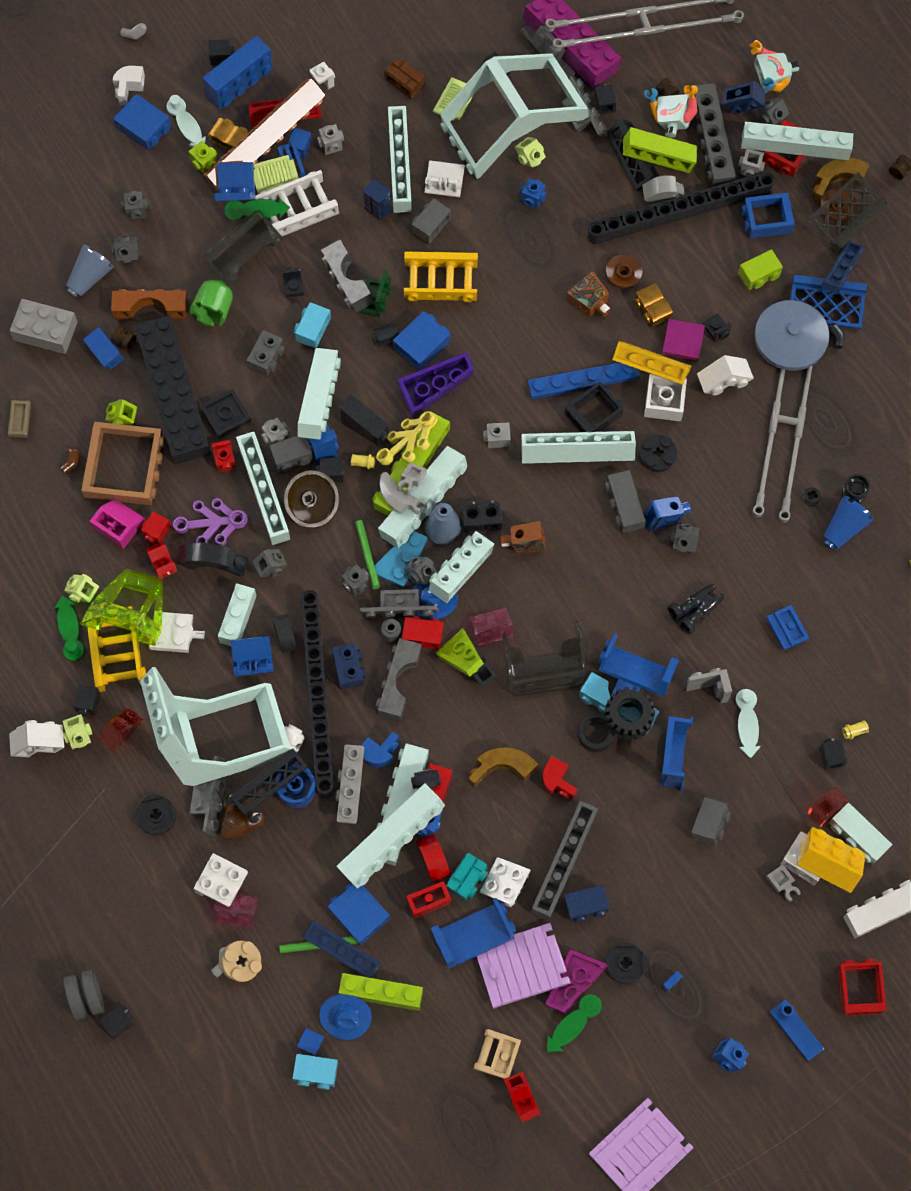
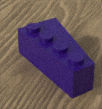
M467 352L398 379V389L412 419L473 375L474 368Z

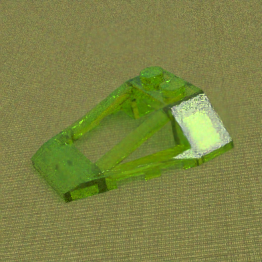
M125 569L91 603L81 625L100 630L103 622L135 631L137 632V641L156 646L162 632L163 579ZM123 587L149 594L140 611L113 604ZM156 599L154 618L151 620L146 614Z

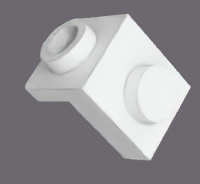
M325 62L310 69V74L318 84L324 82L328 89L335 86V74L331 68H328Z

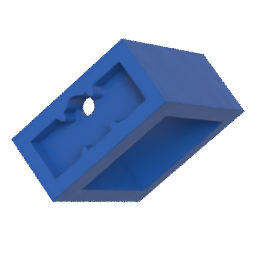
M788 193L745 198L744 205H741V213L746 219L744 227L745 232L749 234V238L790 234L793 232L795 223ZM779 205L782 222L755 225L752 208Z

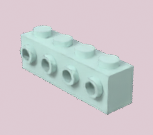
M477 531L472 536L468 535L463 542V546L456 548L451 556L452 558L442 564L438 574L435 572L429 579V591L445 603H448L490 556L494 543Z

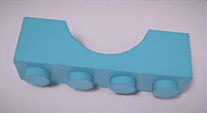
M592 672L580 690L579 697L587 705L593 704L598 707V710L604 714L607 701L610 699L608 692L609 682ZM622 706L618 709L620 718L626 722H636L641 718L639 710L634 706ZM655 709V715L652 725L654 724L659 714V711L657 709Z

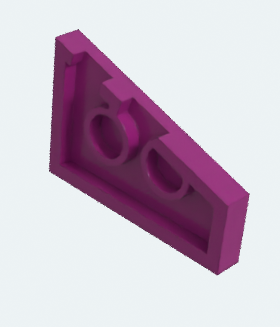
M570 949L564 961L567 972L560 974L561 978L569 977L571 983L552 989L545 1005L565 1014L608 967L607 964Z

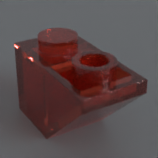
M128 708L106 722L98 739L110 749L115 750L127 741L142 723L143 719Z
M834 787L811 806L807 813L822 827L850 800L837 787Z

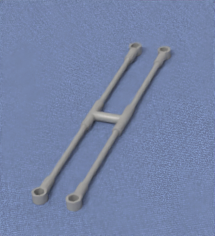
M696 0L657 7L625 10V12L572 20L555 21L547 19L544 27L545 30L552 32L555 28L565 27L570 24L639 15L644 27L629 32L578 40H561L556 38L553 41L552 49L554 51H561L562 48L575 46V44L632 35L654 34L683 27L715 22L734 21L735 23H740L744 14L742 11L737 10L734 14L723 15L719 18L652 27L646 14L656 13L660 10L712 2H726L727 4L734 2V0Z
M812 366L807 368L798 418L779 415L780 398L785 370L781 369L776 400L774 401L771 414L770 434L760 490L757 494L756 505L752 510V514L756 518H760L764 513V489L774 434L776 433L777 423L780 422L796 425L787 490L783 499L782 510L778 516L779 521L782 523L789 521L790 494L799 442L803 433ZM759 509L761 513H757L755 510ZM785 514L787 518H783L781 515Z

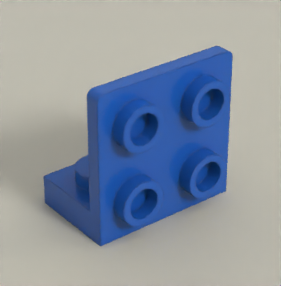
M253 162L217 164L219 193L214 194L215 201L256 199Z

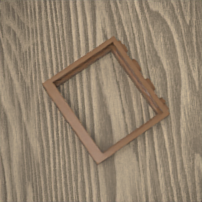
M94 421L81 490L84 498L108 501L116 499L119 502L151 505L152 499H155L156 496L155 482L159 481V471L157 469L158 464L162 463L161 447L165 446V436H163L161 429ZM104 433L153 439L144 493L94 487Z

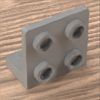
M716 668L705 674H702V672L693 673L688 677L685 685L686 691L716 685L714 687V694L716 698H719L720 704L728 702L732 693L727 669L721 670Z

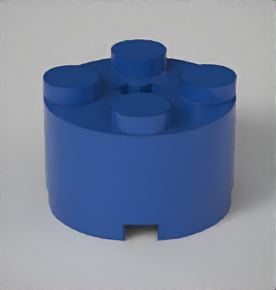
M293 764L288 766V770L296 771L301 765ZM308 768L277 791L280 801L290 808H305L311 803L316 794V784L314 776ZM278 773L275 782L280 783L284 780V773ZM299 784V788L293 789L292 786Z

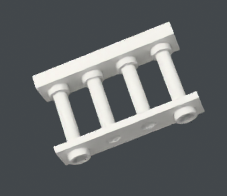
M321 170L310 172L307 176L269 191H262L255 196V200L270 199L276 201L280 198L291 207L287 196L297 193L305 209L304 212L295 214L291 207L286 212L288 218L282 221H278L276 216L270 217L269 219L272 224L269 225V233L272 240L339 214L336 200L328 201L320 185L323 182ZM311 186L314 187L322 203L314 208L311 207L304 193V189Z

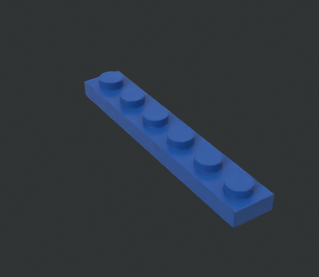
M615 363L528 380V387L531 399L533 400L590 389L599 382L605 386L640 379V373L637 368L623 363Z

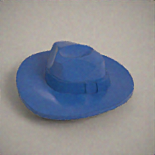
M430 583L426 585L416 584L412 588L419 589L420 606L438 607V613H434L433 616H422V613L415 614L422 619L445 618L457 606V593L448 603H445L429 591Z
M338 994L331 996L322 1004L319 1018L321 1025L330 1035L342 1040H352L360 1037L367 1031L372 1020V1013L367 1003L353 995Z

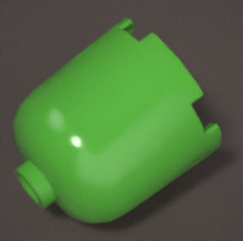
M221 280L205 281L199 288L190 306V313H194L197 316L196 320L205 325L213 327L214 324H219V326H222L233 300L231 289Z

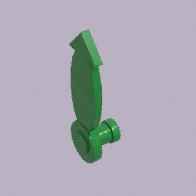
M280 198L279 203L270 199H257L245 204L238 200H231L225 206V214L232 220H238L244 215L252 218H270L279 213L281 218L291 207Z
M62 595L54 609H59L57 615L58 627L62 638L66 642L63 647V654L66 659L77 661L83 657L84 647L78 641L79 622L74 609L71 607L75 603Z
M589 994L581 999L579 1010L573 1011L560 1022L552 1038L548 1035L547 1052L564 1051L561 1046L572 1042L584 1029L587 1019L597 1016L601 1012L602 1002L599 997Z

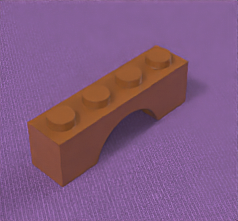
M119 289L118 291H112L111 312L114 319H132L134 314L145 306L160 307L166 312L167 316L170 315L171 319H187L188 298L186 291L181 289H174L172 291H164L162 289L146 291L144 289L127 291Z

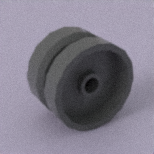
M93 969L82 972L81 983L74 974L64 977L67 1001L76 1021L87 1018V1005L93 1015L104 1013V1003Z

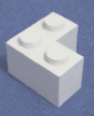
M726 355L697 373L704 393L713 395L721 394L723 389L728 386L745 387L749 381L754 379L746 359Z
M30 720L9 733L11 756L30 757L36 752L56 753L64 748L63 725H57L55 722L37 723L35 720Z

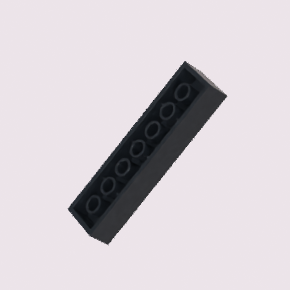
M170 315L134 325L174 464L211 455Z

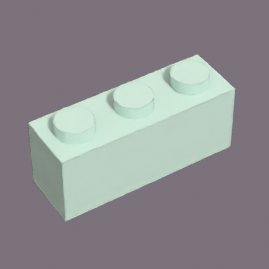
M236 583L218 634L221 644L231 646V640L242 639L256 599L254 588Z
M849 803L829 822L831 829L836 834H841L846 839L847 845L858 848L865 853V862H870L872 865L893 845Z

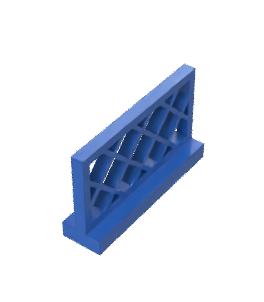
M793 276L790 300L799 301L795 296L796 289L803 290L807 296L800 302L810 298L815 304L814 308H818L823 314V318L827 319L825 320L827 325L836 323L839 327L862 328L867 284L846 281L838 294L842 297L843 301L836 305L830 297L837 293L821 288L825 280L824 278ZM816 292H821L825 297L819 303L812 296ZM853 296L861 297L860 304L854 308L849 299ZM826 300L833 306L827 313L820 306ZM845 302L851 308V311L846 315L838 308ZM834 310L842 317L838 321H832L828 316ZM854 312L858 317V324L850 323L846 317Z

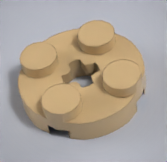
M232 942L224 949L220 960L221 969L225 976L234 981L245 982L251 980L262 968L260 952L252 942ZM240 955L242 958H245L243 967L241 964L237 965L236 962L239 960L238 956Z

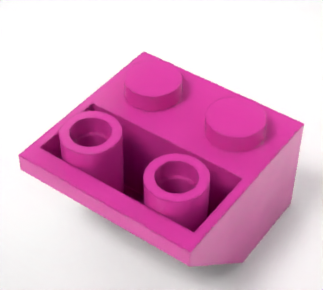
M114 499L99 508L90 520V524L93 530L124 549L139 530L145 518Z

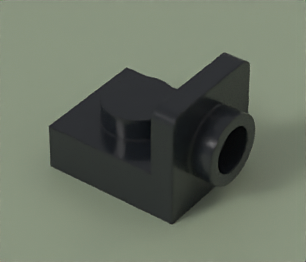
M290 267L282 270L286 298L304 296L300 268Z
M718 313L702 324L705 325L704 329L714 342L727 338L732 327L730 323L726 324Z

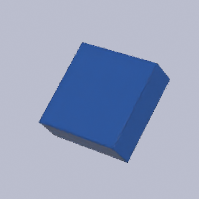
M306 1028L297 1048L316 1056L325 1037Z

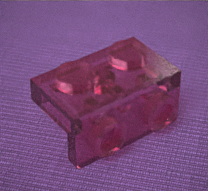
M507 608L469 617L478 646L514 636L513 625Z
M236 894L230 907L216 901L214 922L253 928L258 897Z

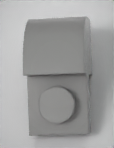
M659 176L642 185L644 200L652 204L685 195L683 184L676 182L674 176Z

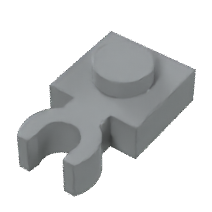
M410 462L401 475L398 491H401L403 487H407V495L411 494L412 486L418 487L427 475V469Z
M783 864L766 876L778 893L782 890L785 892L784 896L788 902L793 900L789 895L790 892H794L797 896L801 894L797 887L791 885L795 879Z

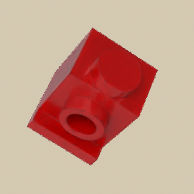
M230 440L211 444L217 471L226 472L236 467Z

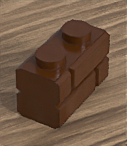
M397 57L384 71L385 80L411 99L425 86L424 74L420 70H414L407 60L402 61Z

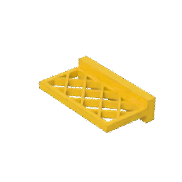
M620 341L613 357L614 361L680 384H684L686 376L692 367L691 365Z

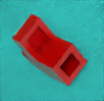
M163 541L145 548L159 579L177 572V568Z
M551 756L543 771V787L550 796L556 790L562 798L573 800L578 789L562 780L568 771L569 765Z
M434 834L415 841L432 882L451 875L440 843Z
M520 1072L505 1078L504 1082L510 1100L521 1122L541 1115L524 1073Z

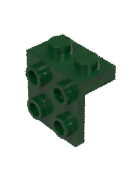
M384 269L381 281L367 278L366 286L375 303L358 311V313L380 318L381 312H385L387 301H385L386 295L389 296L391 291V277L388 276V270Z

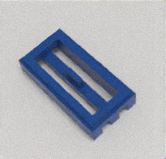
M295 141L277 147L280 157L284 156L282 149H286L289 159L292 160L289 149L292 146L301 171L298 178L306 176Z

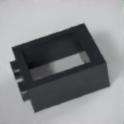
M599 382L565 407L564 415L579 432H601L622 416L624 408L621 401L611 395L610 389ZM598 395L613 413L595 427H592L578 409Z

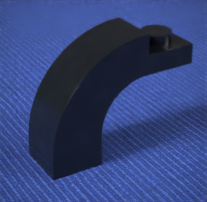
M188 543L179 546L176 564L191 570L199 567L217 568L240 577L245 573L247 557L235 553L236 550L221 545Z

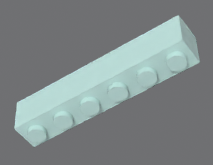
M406 106L388 107L393 213L411 212Z
M745 122L741 148L849 160L853 147V133Z
M315 349L298 420V437L321 439L322 432H326L327 421L325 419L329 418L330 409L328 406L331 407V394L335 392V383L333 382H337L338 371L336 369H340L341 358H338V350Z
M634 431L521 434L522 463L635 461L636 441Z
M255 432L236 437L272 545L290 540L289 531Z
M447 446L427 469V475L420 485L412 487L410 495L417 499H424L427 502V507H417L421 510L420 515H417L413 509H406L403 514L393 510L378 528L381 538L397 548L405 544L410 534L419 528L425 516L432 512L435 504L443 499L445 492L453 487L460 474L462 475L466 471L467 462L465 456Z
M406 744L404 749H400L398 760L401 761L399 768L395 767L392 778L395 781L393 786H389L387 797H390L388 804H384L381 815L384 816L382 823L417 791V788L413 789L411 777H414V772L424 771L429 755L428 749ZM400 849L394 857L389 858L385 863L396 866Z
M423 784L341 861L337 867L356 888L366 884L374 872L379 871L389 858L394 857L404 844L409 843L419 830L424 829L434 816L441 813L445 806L444 803L426 784Z

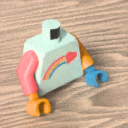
M755 40L750 44V47H753L751 54H757L754 66L761 86L766 92H781L790 83L792 72L799 71L798 62H788L784 53L767 50L762 47L758 40Z
M686 85L684 87V95L658 97V100H656L658 91L655 88H651L652 96H650L649 90H645V97L651 100L652 114L657 124L666 130L665 135L667 137H676L677 130L686 129L690 121L697 114V101L694 95L698 92V88L695 85L691 87Z

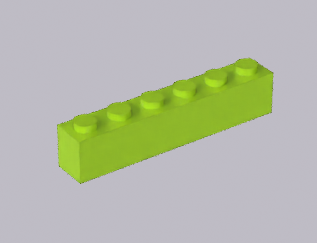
M435 414L437 416V423L430 429L427 438L430 443L429 447L426 450H421L417 446L421 433L418 434L413 453L415 454V459L411 463L426 468L450 430V421ZM407 446L404 447L401 456L405 452ZM401 457L399 462L396 461L391 469L393 472L390 477L397 485L401 481L402 473L409 465L403 457ZM403 487L402 489L407 492V487ZM381 490L380 492L377 491L372 499L374 509L389 516L393 509L384 500Z

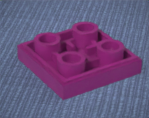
M669 319L662 354L699 361L705 325Z

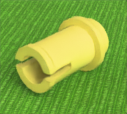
M352 454L351 466L367 467V469L374 468L375 457H372L371 454L369 456Z
M862 721L853 725H845L842 728L845 739L849 738L852 740L854 736L868 733L869 727L866 721Z

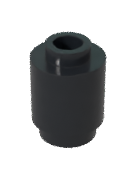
M388 324L373 329L374 333L371 334L374 345L378 344L381 347L393 343V339L399 333L395 324Z
M428 769L414 772V777H411L413 789L417 788L418 790L423 784H426L430 789H435L436 786L441 785L438 770Z

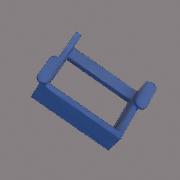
M671 716L668 718L660 786L680 788V791L683 789L685 773H682L685 739L688 728H691L693 723L692 716L690 719Z

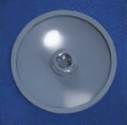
M786 300L771 305L761 314L756 324L754 338L759 353L767 362L783 370L796 371L806 369L821 359L828 346L829 329L823 316L814 307L804 302Z

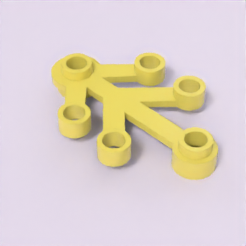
M427 411L419 419H405L401 423V427L405 431H391L387 437L391 444H397L390 450L387 448L381 449L376 455L377 460L382 465H390L393 462V456L407 445L402 457L407 463L412 462L415 459L413 450L418 434L421 433V437L417 441V446L421 450H426L430 445L427 438L430 429L437 423V416Z

